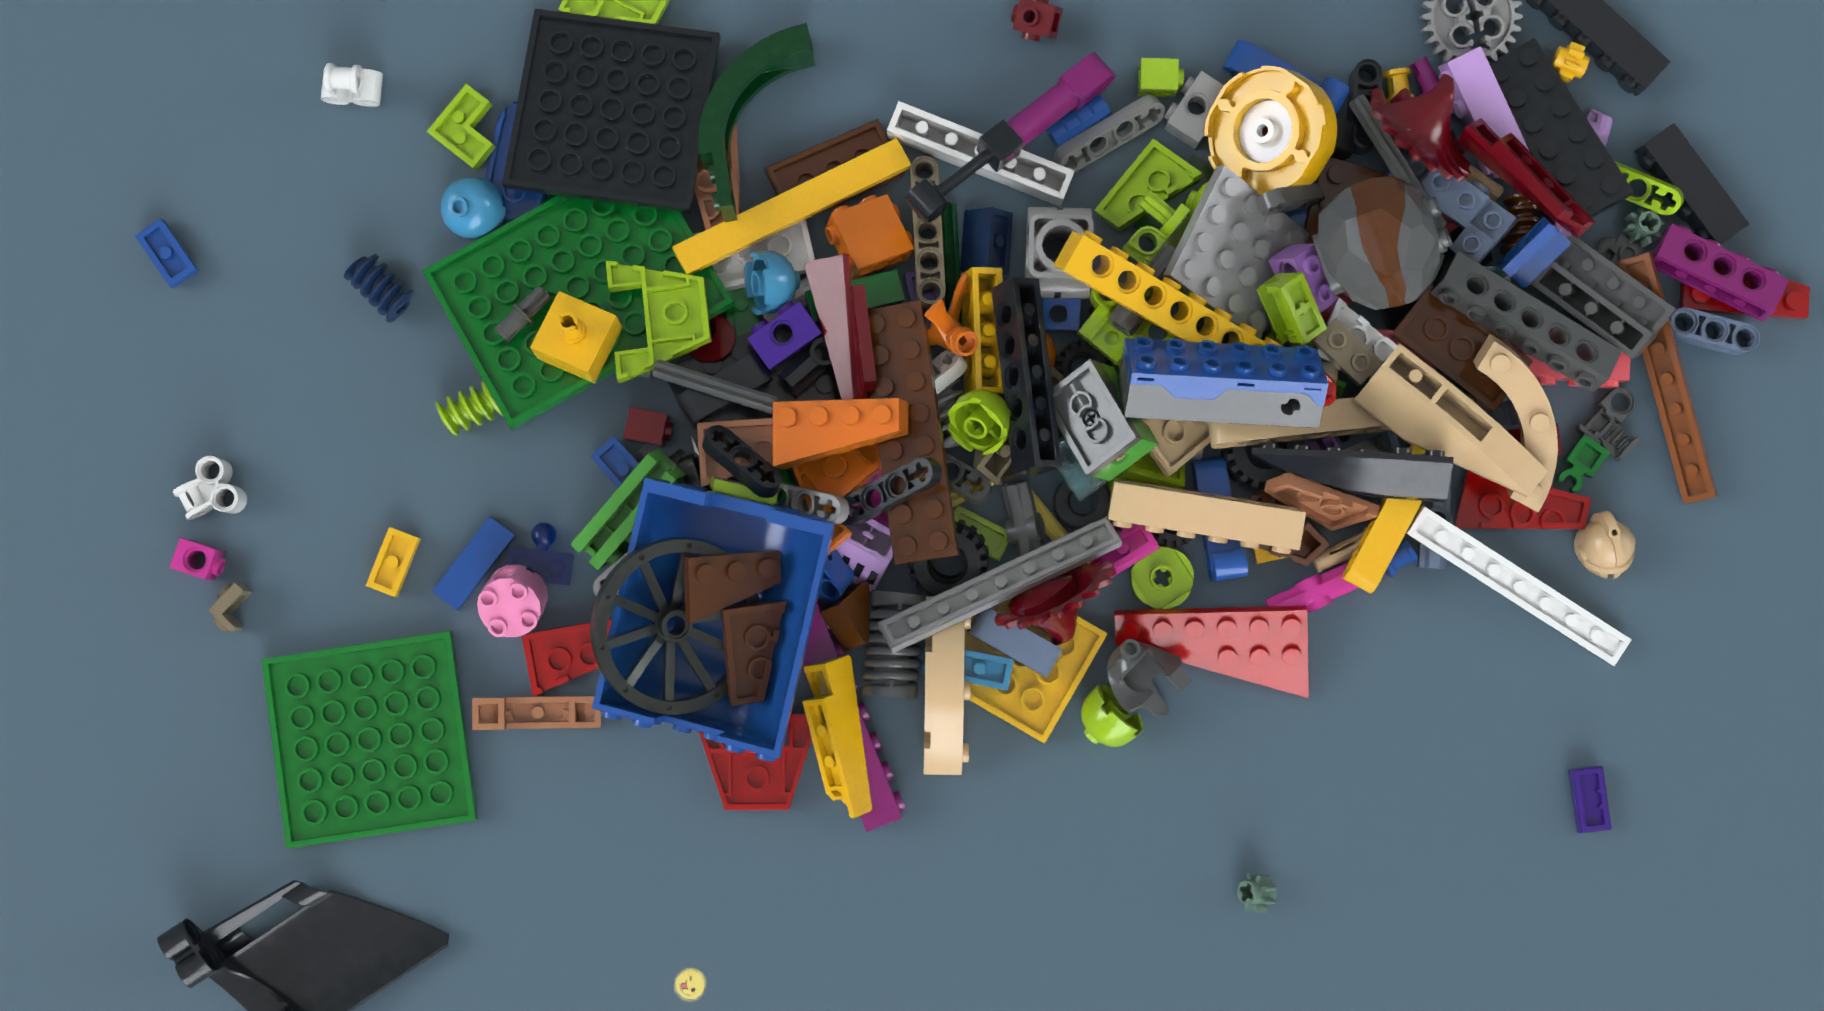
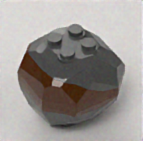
M1393 176L1369 178L1335 195L1318 214V233L1312 236L1333 295L1343 293L1352 301L1374 310L1402 306L1419 299L1435 280L1443 262V253L1447 251V247L1453 246L1447 228L1440 229L1436 217L1441 216L1442 213L1436 197L1429 198L1418 186Z

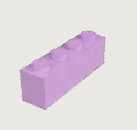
M1481 46L1438 66L1441 72L1439 73V79L1442 74H1447L1454 78L1455 98L1453 110L1458 118H1462L1466 127L1482 118L1500 138L1512 132L1528 149ZM1478 160L1479 166L1485 175H1489L1491 179L1499 178L1498 175Z

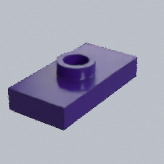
M1603 766L1568 769L1577 833L1612 830Z

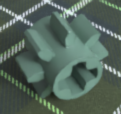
M1641 206L1635 213L1631 212L1624 217L1628 224L1621 231L1629 239V244L1640 243L1641 247L1645 248L1651 244V241L1656 242L1662 237L1658 231L1665 223L1661 221L1656 212L1646 211Z
M1247 873V880L1239 881L1237 895L1240 902L1245 904V911L1266 913L1267 905L1276 903L1277 887L1269 881L1270 875Z

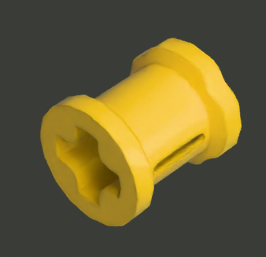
M1395 68L1383 72L1382 77L1386 79L1388 90L1386 102L1390 103V100L1403 88H1407L1410 92L1408 75L1411 74L1410 68Z

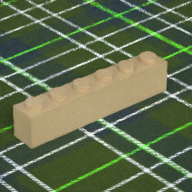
M1114 478L1107 516L1108 520H1113V525L1117 527L1132 528L1133 524L1144 525L1146 531L1153 533H1164V529L1177 531L1176 535L1184 538H1195L1196 534L1209 536L1208 540L1211 542L1226 544L1228 539L1240 541V546L1259 549V544L1272 546V551L1291 554V549L1300 550L1306 511L1298 507Z

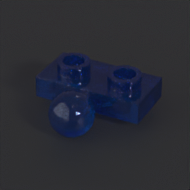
M542 522L537 524L531 532V538L536 544V550L509 547L507 565L520 564L526 566V570L538 573L545 583L570 586L574 554L548 551L549 546L555 542L557 533L551 524Z

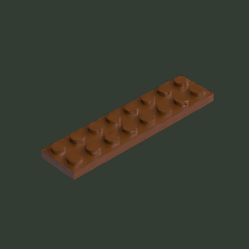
M921 300L868 310L877 380L875 390L870 391L871 399L900 398L908 402V435L877 443L882 476L920 457L934 458L939 462L942 469L939 483L887 511L894 565L960 555L927 323L924 316L925 309L924 303ZM925 467L923 473L914 475V477L925 478V474L929 472L928 467ZM900 476L896 480L895 488L899 494H902L906 485L904 479Z

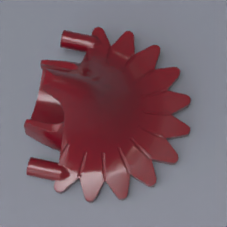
M1442 74L1436 87L1417 97H1411L1409 90L1403 88L1390 100V103L1386 102L1383 91L1380 88H1375L1371 91L1369 104L1375 109L1372 115L1384 123L1381 126L1384 132L1395 137L1394 143L1396 146L1408 149L1411 158L1415 162L1422 160L1432 173L1438 170L1447 180L1454 177L1461 182L1465 177L1468 178L1471 174V171L1468 169L1471 163L1463 156L1465 150L1458 144L1456 135L1451 130L1450 125L1455 98L1453 77Z
M1101 558L1089 564L1085 563L1014 596L1008 605L1012 613L997 614L995 616V624L997 626H1005L1006 629L1018 626L1019 630L1032 624L1047 631L1053 637L1051 643L1054 645L1067 643L1074 636L1077 626L1078 608L1085 605L1084 599L1099 596L1101 594L1099 589L1111 584L1112 580L1110 577L1117 572L1111 561L1103 563Z

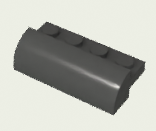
M1571 234L1568 237L1571 243L1570 246L1530 284L1608 342L1622 350L1627 356L1633 360L1636 359L1657 337L1656 334L1677 309L1585 242Z

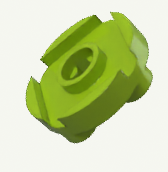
M1159 547L1158 550L1133 565L1130 570L1131 588L1140 602L1153 609L1174 608L1188 598L1193 586L1194 570L1190 561L1182 552L1170 547ZM1158 569L1162 573L1166 571L1170 573V577L1167 579L1169 584L1166 587L1161 583L1156 585L1154 579L1157 577L1155 572Z

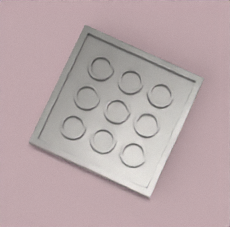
M1225 165L1216 166L1163 276L1180 284V289L1189 295L1192 292L1207 301L1205 307L1214 311L1215 307L1232 315L1233 317L1230 322L1239 326L1243 322L1256 329L1258 332L1255 336L1260 339L1269 322V318L1256 288L1275 276L1268 259L1290 244H1306L1309 233L1284 213L1262 215L1256 201L1260 196L1258 192Z

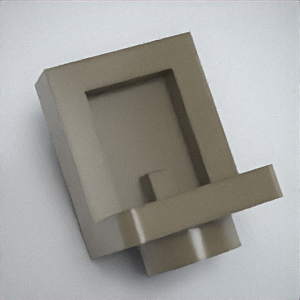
M235 582L233 585L229 583L224 586L217 594L219 599L208 609L215 616L212 621L224 632L228 630L230 632H240L244 628L231 615L253 592L244 583Z

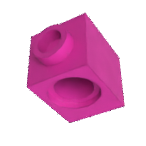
M180 538L169 568L204 580L215 581L216 576H220L224 570L226 560L223 557L225 551L191 539ZM200 552H203L206 556V563L199 569L195 564V558Z

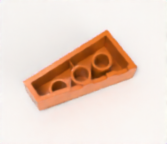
M900 398L773 402V467L784 470L802 463L817 461L823 457L849 452L855 448L908 435V402Z

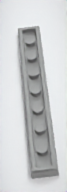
M1106 516L878 622V627L892 653H895L1122 546V540Z

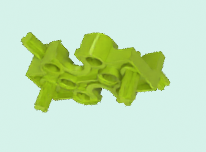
M1152 191L1147 194L1139 206L1163 226L1160 230L1153 226L1141 227L1121 249L1129 254V257L1134 259L1136 263L1139 261L1147 266L1165 243L1171 244L1175 248L1177 247L1190 221L1187 216L1190 209L1181 203L1174 210ZM1140 237H1148L1153 241L1154 247L1152 251L1146 252L1139 247ZM1118 281L1119 286L1124 284ZM1149 287L1145 292L1147 297L1151 292V287ZM1091 288L1089 299L1096 309L1077 331V334L1120 368L1125 338H1150L1148 331L1150 326L1154 324L1144 319L1131 337L1126 336L1114 328L1108 320L1109 316L1118 306V303L1113 300H1103L1099 296V292ZM1181 289L1179 290L1181 293L1188 296V294H1186L1184 291H1182ZM1163 330L1162 340H1169L1175 337Z

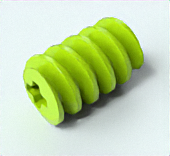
M481 381V392H478L473 386H469V397H466L461 390L458 391L457 402L449 395L446 396L447 406L445 407L438 400L435 401L441 420L453 435L457 436L460 434V425L467 431L471 430L472 420L478 426L483 425V415L490 421L494 420L495 410L503 416L484 381Z

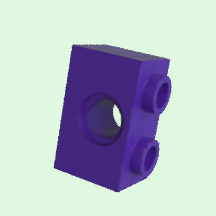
M790 301L776 311L779 314L778 317L771 322H768L766 319L759 322L751 329L753 334L747 338L771 371L778 368L823 335L818 324L800 301L796 304ZM782 325H789L792 329L791 339L785 343L779 342L776 337L777 329Z

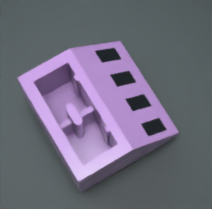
M852 508V510L849 511L850 516H852L851 513L855 511V509ZM871 519L861 525L846 526L852 535L836 548L844 562L852 569L854 573L853 582L856 584L863 581L869 582L870 592L871 590H876L893 559L890 529Z

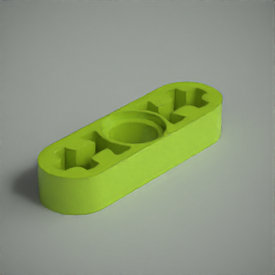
M1614 161L1623 176L1624 173L1629 175L1626 179L1628 184L1634 179H1641L1647 185V191L1644 195H1632L1625 200L1661 215L1674 214L1682 206L1684 196L1677 186ZM1655 185L1659 187L1655 192L1656 194L1665 196L1668 192L1672 193V200L1676 202V205L1670 204L1666 208L1662 206L1664 202L1662 199L1654 197L1652 202L1647 201V198L1652 194Z

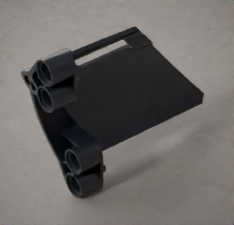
M293 880L204 932L191 920L185 918L158 936L157 942L164 955L175 962L176 972L186 986L193 988L209 977L235 998L247 1011H351L448 947L449 933L385 907L336 891L319 890L306 883ZM283 898L300 905H305L304 908L258 938L250 937L240 929L243 924Z

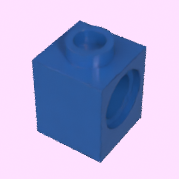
M1043 298L1042 308L1045 332L1077 333L1082 327L1083 301L1076 298ZM1058 307L1065 308L1068 312L1066 320L1062 323H1054L1051 320L1052 311Z

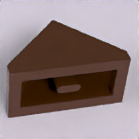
M866 581L849 587L839 600L829 603L819 612L845 650H851L869 643V582Z

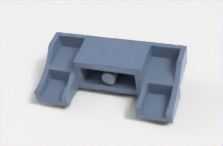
M1410 153L1406 156L1407 162L1430 198L1436 197L1441 213L1463 229L1462 233L1453 243V246L1449 249L1454 253L1459 251L1480 264L1489 252L1511 231L1518 222L1517 217L1492 201L1487 195L1490 191L1478 181L1474 180L1471 184L1465 179L1460 182L1454 177L1447 180L1438 170L1432 173L1422 160L1415 162L1411 158Z

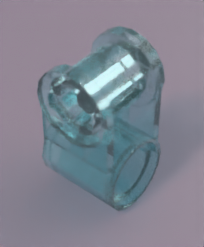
M1067 441L1059 443L1060 449L1061 447L1065 450L1071 449ZM1072 454L1071 459L1073 462L1069 464L1068 461L1062 462V467L1057 468V470L1063 476L1065 483L1075 497L1082 502L1104 486L1106 481L1087 476L1075 455Z

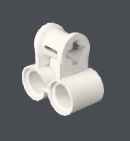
M327 63L323 70L321 100L336 105H347L351 102L360 106L378 107L381 101L383 73L371 69H362L361 65H353L351 68L337 67L334 63Z
M215 456L201 458L195 468L197 479L184 483L173 491L175 497L180 498L187 511L185 515L187 520L201 517L213 508L225 513H239L247 504V496L244 490L238 486L227 484L233 475L231 464L225 459ZM217 463L220 472L216 478L211 479L209 468ZM232 491L234 501L230 506L226 507L223 503V497L225 493Z

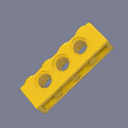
M971 267L963 272L968 275V282L961 308L962 327H968L974 331L978 337V347L973 354L963 356L967 362V368L964 372V393L976 389H985L1002 396L1004 393L991 292L992 287L1003 282L1002 268Z

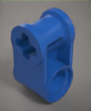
M836 549L828 555L819 597L830 603L839 600L854 580L852 569L844 562Z

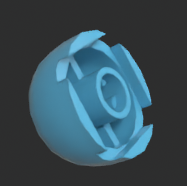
M464 177L452 182L444 191L440 202L441 216L445 225L452 233L472 240L480 239L500 228L506 215V207H503L501 198L503 197L502 192L493 182L482 177Z
M773 251L751 252L748 256L753 259L752 262H746L744 275L747 298H753L756 305L750 306L755 315L776 313L779 308L792 301L795 297L796 290L800 288L799 273L794 271L790 261L782 254Z

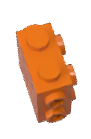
M888 194L880 197L871 195L861 200L857 205L852 207L843 205L831 212L825 227V234L829 243L835 245L839 255L849 254L851 280L862 278L908 261L914 250L913 237L908 230L904 229L900 221V211L897 205L891 202Z

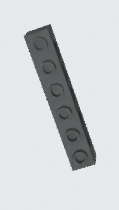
M1459 251L1444 264L1430 294L1440 299L1442 303L1452 306L1465 314L1470 320L1478 322L1493 331L1498 337L1506 339L1521 348L1524 353L1534 356L1549 365L1552 370L1562 373L1575 381L1580 387L1594 392L1609 380L1622 351Z

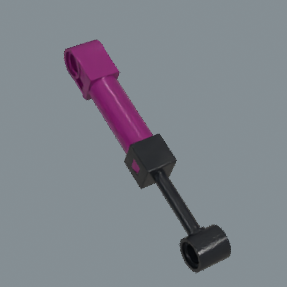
M1096 52L1088 54L1062 74L1056 85L1007 122L1003 119L980 136L976 151L979 153L977 156L938 185L933 184L928 178L920 181L907 193L904 198L905 201L925 224L931 223L949 206V201L945 198L946 194L987 163L995 172H998L1019 156L1025 145L1073 109L1078 111L1102 93L1114 81L1116 74Z

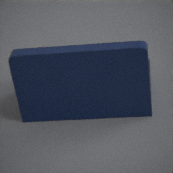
M994 207L971 209L964 212L961 272H965L971 267L1002 268V275H1009L1012 212Z

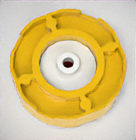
M1261 66V68L1247 73L1241 72L1223 86L1207 114L1204 136L1208 137L1211 156H1208L1214 170L1216 166L1225 165L1255 189L1258 195L1279 187L1310 185L1317 180L1335 149L1337 120L1332 102L1323 88L1295 71L1276 66Z

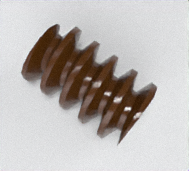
M1519 192L1503 198V204L1508 207L1505 210L1517 217L1518 222L1507 236L1501 240V242L1507 244L1500 248L1502 255H1505L1533 228V225L1542 219L1534 216V212L1541 210Z

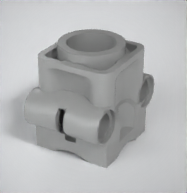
M1028 207L1025 239V278L1039 279L1041 298L1060 296V298L1089 299L1090 287L1054 267L1055 262L1047 258L1043 251V244L1054 239L1067 241L1072 231L1084 234L1087 230L1094 234L1091 208H1062V210H1057V207Z

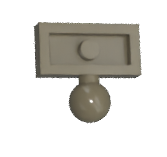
M1337 318L1312 342L1330 359L1329 362H1322L1324 371L1335 382L1338 379V370L1340 369L1357 386H1360L1383 363Z

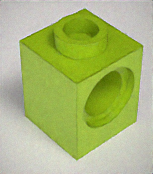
M1141 58L1138 65L1137 96L1175 97L1178 88H1183L1184 69H1179V59Z

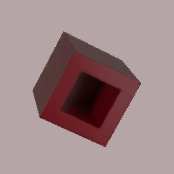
M630 407L624 439L664 448L665 442L671 441L674 423L670 422V416L667 414Z

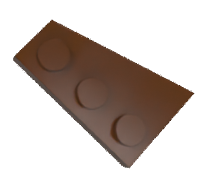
M767 549L684 557L686 622L691 624L781 583L780 550Z
M785 600L732 606L721 610L728 698L731 706L764 702L772 668L771 660L775 642H778L779 625L787 603Z

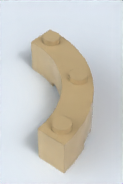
M1489 334L1473 362L1479 371L1490 377L1507 394L1517 415L1521 445L1548 470V473L1528 497L1508 488L1506 490L1510 498L1539 512L1549 493L1557 465L1558 438L1555 418L1542 386L1527 364L1508 345Z
M926 596V600L934 596ZM971 617L925 638V651L932 652H925L924 774L962 775V762H969V743H963L964 700H970V681H964L965 629H971Z

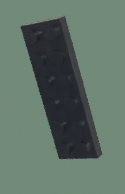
M1535 38L1501 56L1497 61L1489 63L1530 153L1591 218L1633 195L1632 188Z

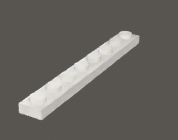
M1421 505L1415 514L1406 534L1613 666L1616 665L1632 639L1428 508Z

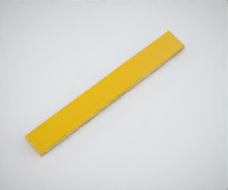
M895 138L738 214V220L724 221L672 246V250L685 274H695L910 169L911 163L898 139Z

